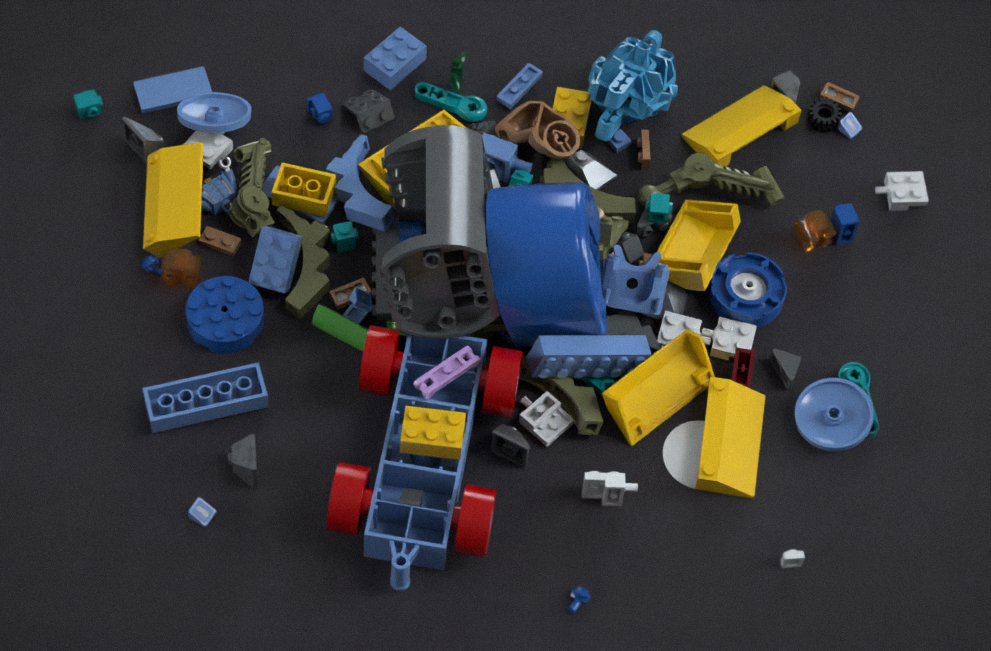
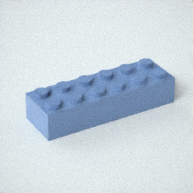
M646 335L538 336L526 359L531 377L615 378L627 375L652 354Z
M259 362L142 388L152 433L268 407V394Z

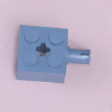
M483 133L482 138L489 170H495L498 180L508 183L514 169L524 170L528 173L531 172L533 164L520 160L517 157L518 145L511 141L497 138L494 135Z

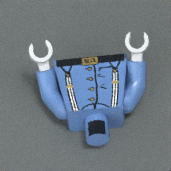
M229 157L225 158L227 166L222 164L221 159L218 162L219 167L224 169V172L220 170L202 182L201 210L211 212L213 215H217L223 210L229 215V207L238 192L236 178L232 169L229 168L231 165Z

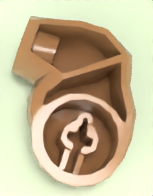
M543 101L525 102L515 108L495 126L497 138L511 141L516 145L529 142L535 151L553 159L569 158L575 154L580 146V136L573 123L563 114L554 111Z

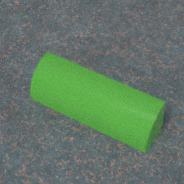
M318 304L312 320L313 326L363 352L369 329L324 305Z

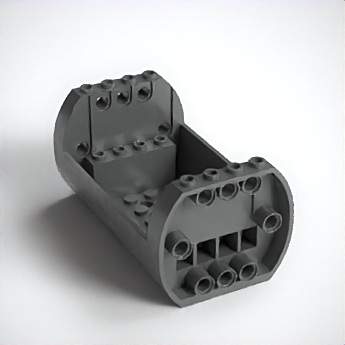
M452 125L431 126L410 131L391 142L384 149V157L381 158L382 167L387 170L385 173L386 183L391 185L389 187L390 198L395 200L393 202L394 213H398L399 219L402 221L421 222V227L426 228V234L409 238L391 248L383 257L382 265H379L380 275L385 277L383 281L384 290L389 293V296H387L388 305L393 308L391 311L392 321L397 323L398 330L423 338H449L466 335L487 326L500 315L493 286L486 232V203L488 192L493 189V183L482 134L468 128Z

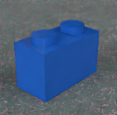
M852 203L840 204L833 209L828 229L836 246L853 242L860 220Z

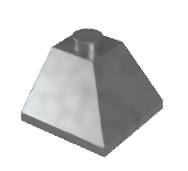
M127 117L122 118L125 141L147 164L149 154L164 148L165 142L163 138L153 130Z
M583 150L568 158L567 167L581 181L596 190L617 178V174Z
M668 281L661 314L643 313L642 316L662 322L665 311L683 315L689 294L679 285Z
M504 424L495 428L492 432L491 452L526 468L530 446L522 434L514 427Z
M251 434L231 445L232 453H228V465H232L234 474L253 489H258L255 434Z

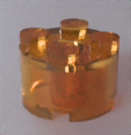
M823 210L808 213L804 216L805 219L803 221L797 220L793 225V230L806 252L812 251L818 245L823 247L829 245L832 242L831 238L836 234V229L827 212H823Z
M171 249L168 254L165 252L161 268V278L165 281V285L168 287L184 285L186 288H195L200 275V255L197 253L196 256L191 255V251L186 249Z

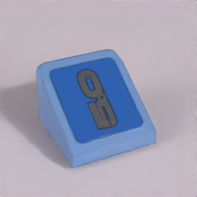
M851 112L840 120L837 128L849 139H852L863 129Z
M354 288L349 301L371 312V295L359 288Z
M198 497L188 511V518L206 528L217 511Z

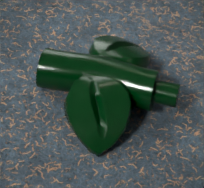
M470 51L463 52L451 61L450 90L453 93H457L462 88L463 65Z

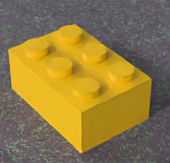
M557 87L553 110L563 114L573 123L580 136L579 148L582 149L592 100H590L591 94L585 91Z
M281 163L271 192L272 205L279 207L283 205L285 208L327 217L335 193L336 175Z
M405 406L400 453L460 460L466 413Z

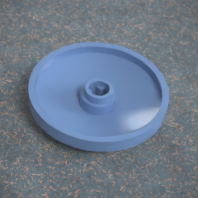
M219 92L201 93L181 101L177 107V117L182 125L192 130L207 133L228 132L239 129L250 121L251 106L245 99L236 95Z
M841 378L818 380L806 387L796 402L795 423L798 431L807 442L819 449L826 451L848 450L861 443L872 428L874 417L872 402L866 392L851 381Z

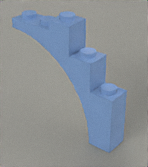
M360 134L349 150L344 153L342 159L335 157L327 165L326 173L336 175L335 191L338 201L345 203L344 210L348 220L386 232L395 220L392 206L370 195L360 182V168L358 164L364 160L370 150L367 136Z

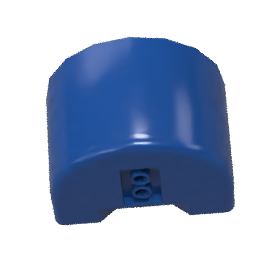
M564 182L499 187L489 190L486 203V232L490 268L499 311L515 347L533 346L538 336L605 335L607 332L606 302L602 295L598 243L601 238L598 207L588 185L584 182Z

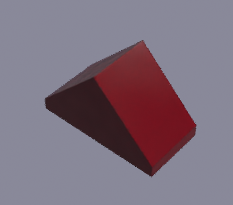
M736 347L731 372L732 381L750 388L756 350Z

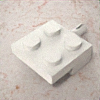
M195 131L183 144L203 143V165L209 169H212L220 159L223 161L233 150V141L223 135L225 132L207 133Z
M923 171L887 172L884 179L885 187H875L876 194H887L890 211L908 210L909 206H927L929 202Z
M665 311L657 339L659 346H665L686 329L700 335L702 320ZM702 336L704 343L710 345L711 338Z
M719 317L716 328L714 330L703 328L701 335L712 338L713 345L710 356L729 360V357L734 358L736 347L751 350L757 326Z
M548 391L534 403L526 396L520 401L527 409L520 414L519 423L546 447L574 424L571 416L561 408V403Z
M598 471L585 472L582 498H601L602 506H622L624 492H637L638 484L626 483L625 473L616 471L609 473H600Z

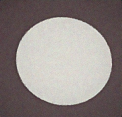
M699 420L686 422L676 427L667 436L663 446V460L669 473L683 485L694 489L698 478L705 421Z

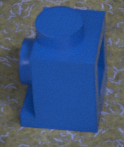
M324 93L307 98V110L313 118L317 119L319 124L332 120V107Z

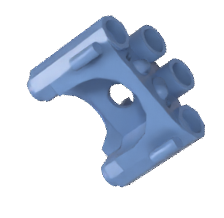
M614 245L611 252L615 255L609 254L605 258L601 276L602 295L606 306L660 315L670 273L668 265L658 263L662 254L656 252L645 265L634 266L625 260L621 246ZM630 278H635L638 281V285L634 289L627 287L626 283Z

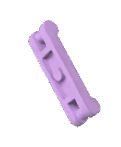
M466 346L416 379L413 385L417 390L420 389L425 399H429L438 390L471 368L477 367L482 360L478 355L472 353L473 350L469 346ZM430 381L432 385L428 387L426 383Z

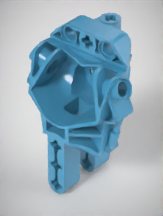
M657 30L649 31L642 41L632 37L626 38L609 53L607 58L601 56L592 64L588 78L590 81L588 93L591 94L590 100H593L603 112L595 132V137L603 141L610 140L623 122L628 124L638 119L644 120L646 117L656 116L659 110L668 111L671 100L674 101L676 99L678 86L675 85L674 55L660 48L662 35Z

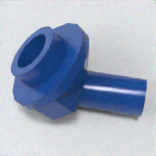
M149 255L142 260L141 268L146 272L152 271L164 277L168 273L167 269L157 266L159 262L157 256L152 257Z
M577 586V589L572 588L571 597L575 599L567 608L570 613L573 614L582 602L588 603L591 595L588 594L589 590Z

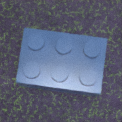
M399 27L364 57V71L391 90L426 60L427 46L402 27Z
M268 226L262 227L248 283L282 293L289 292L303 236Z

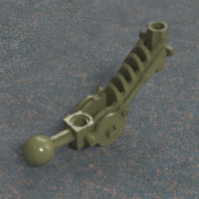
M265 138L239 146L234 150V158L237 162L244 163V167L241 169L240 190L237 198L231 202L229 216L236 225L247 228V232L252 238L260 235L262 227H272L275 224L270 216V212L267 210L269 200L263 192L262 186L267 159L265 156L272 152L271 144Z
M702 153L692 154L688 157L683 167L670 173L668 181L658 186L645 185L638 192V200L644 207L646 206V200H650L651 193L666 194L675 189L678 194L688 188H705L710 183L715 184L719 189L723 190L724 187L730 192L733 190L738 194L743 192L750 197L752 194L760 199V196H764L770 206L779 203L785 197L767 166L759 168L751 176L744 170H741V172L736 168L731 170L724 165L722 168L719 164L713 163L709 156Z

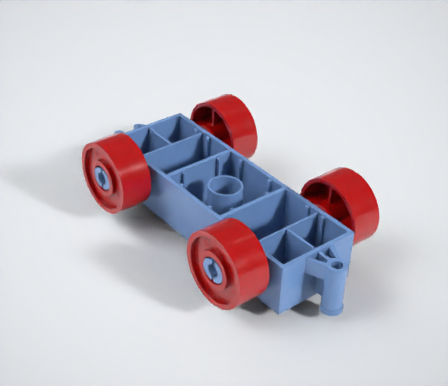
M372 325L369 327L361 362L359 391L390 396L394 378H399L374 489H369L370 467L339 462L330 495L327 531L358 536L363 518L368 516L364 532V557L392 561L390 585L394 590L403 591L409 587L410 565L444 570L452 531L457 532L454 553L481 558L486 557L497 489L466 484L462 505L457 504L479 391L484 392L482 413L512 418L523 351L493 346L489 366H485L487 340L471 337V333L449 338H423L408 334L405 350L402 352L399 351L400 330ZM466 346L473 350L472 353L474 355H478L482 361L477 367L471 368L438 390L429 399H425L420 389L417 390L413 385L416 379ZM429 381L426 385L429 387L432 383ZM405 406L466 413L461 459L400 453ZM403 488L423 490L422 507L399 503Z

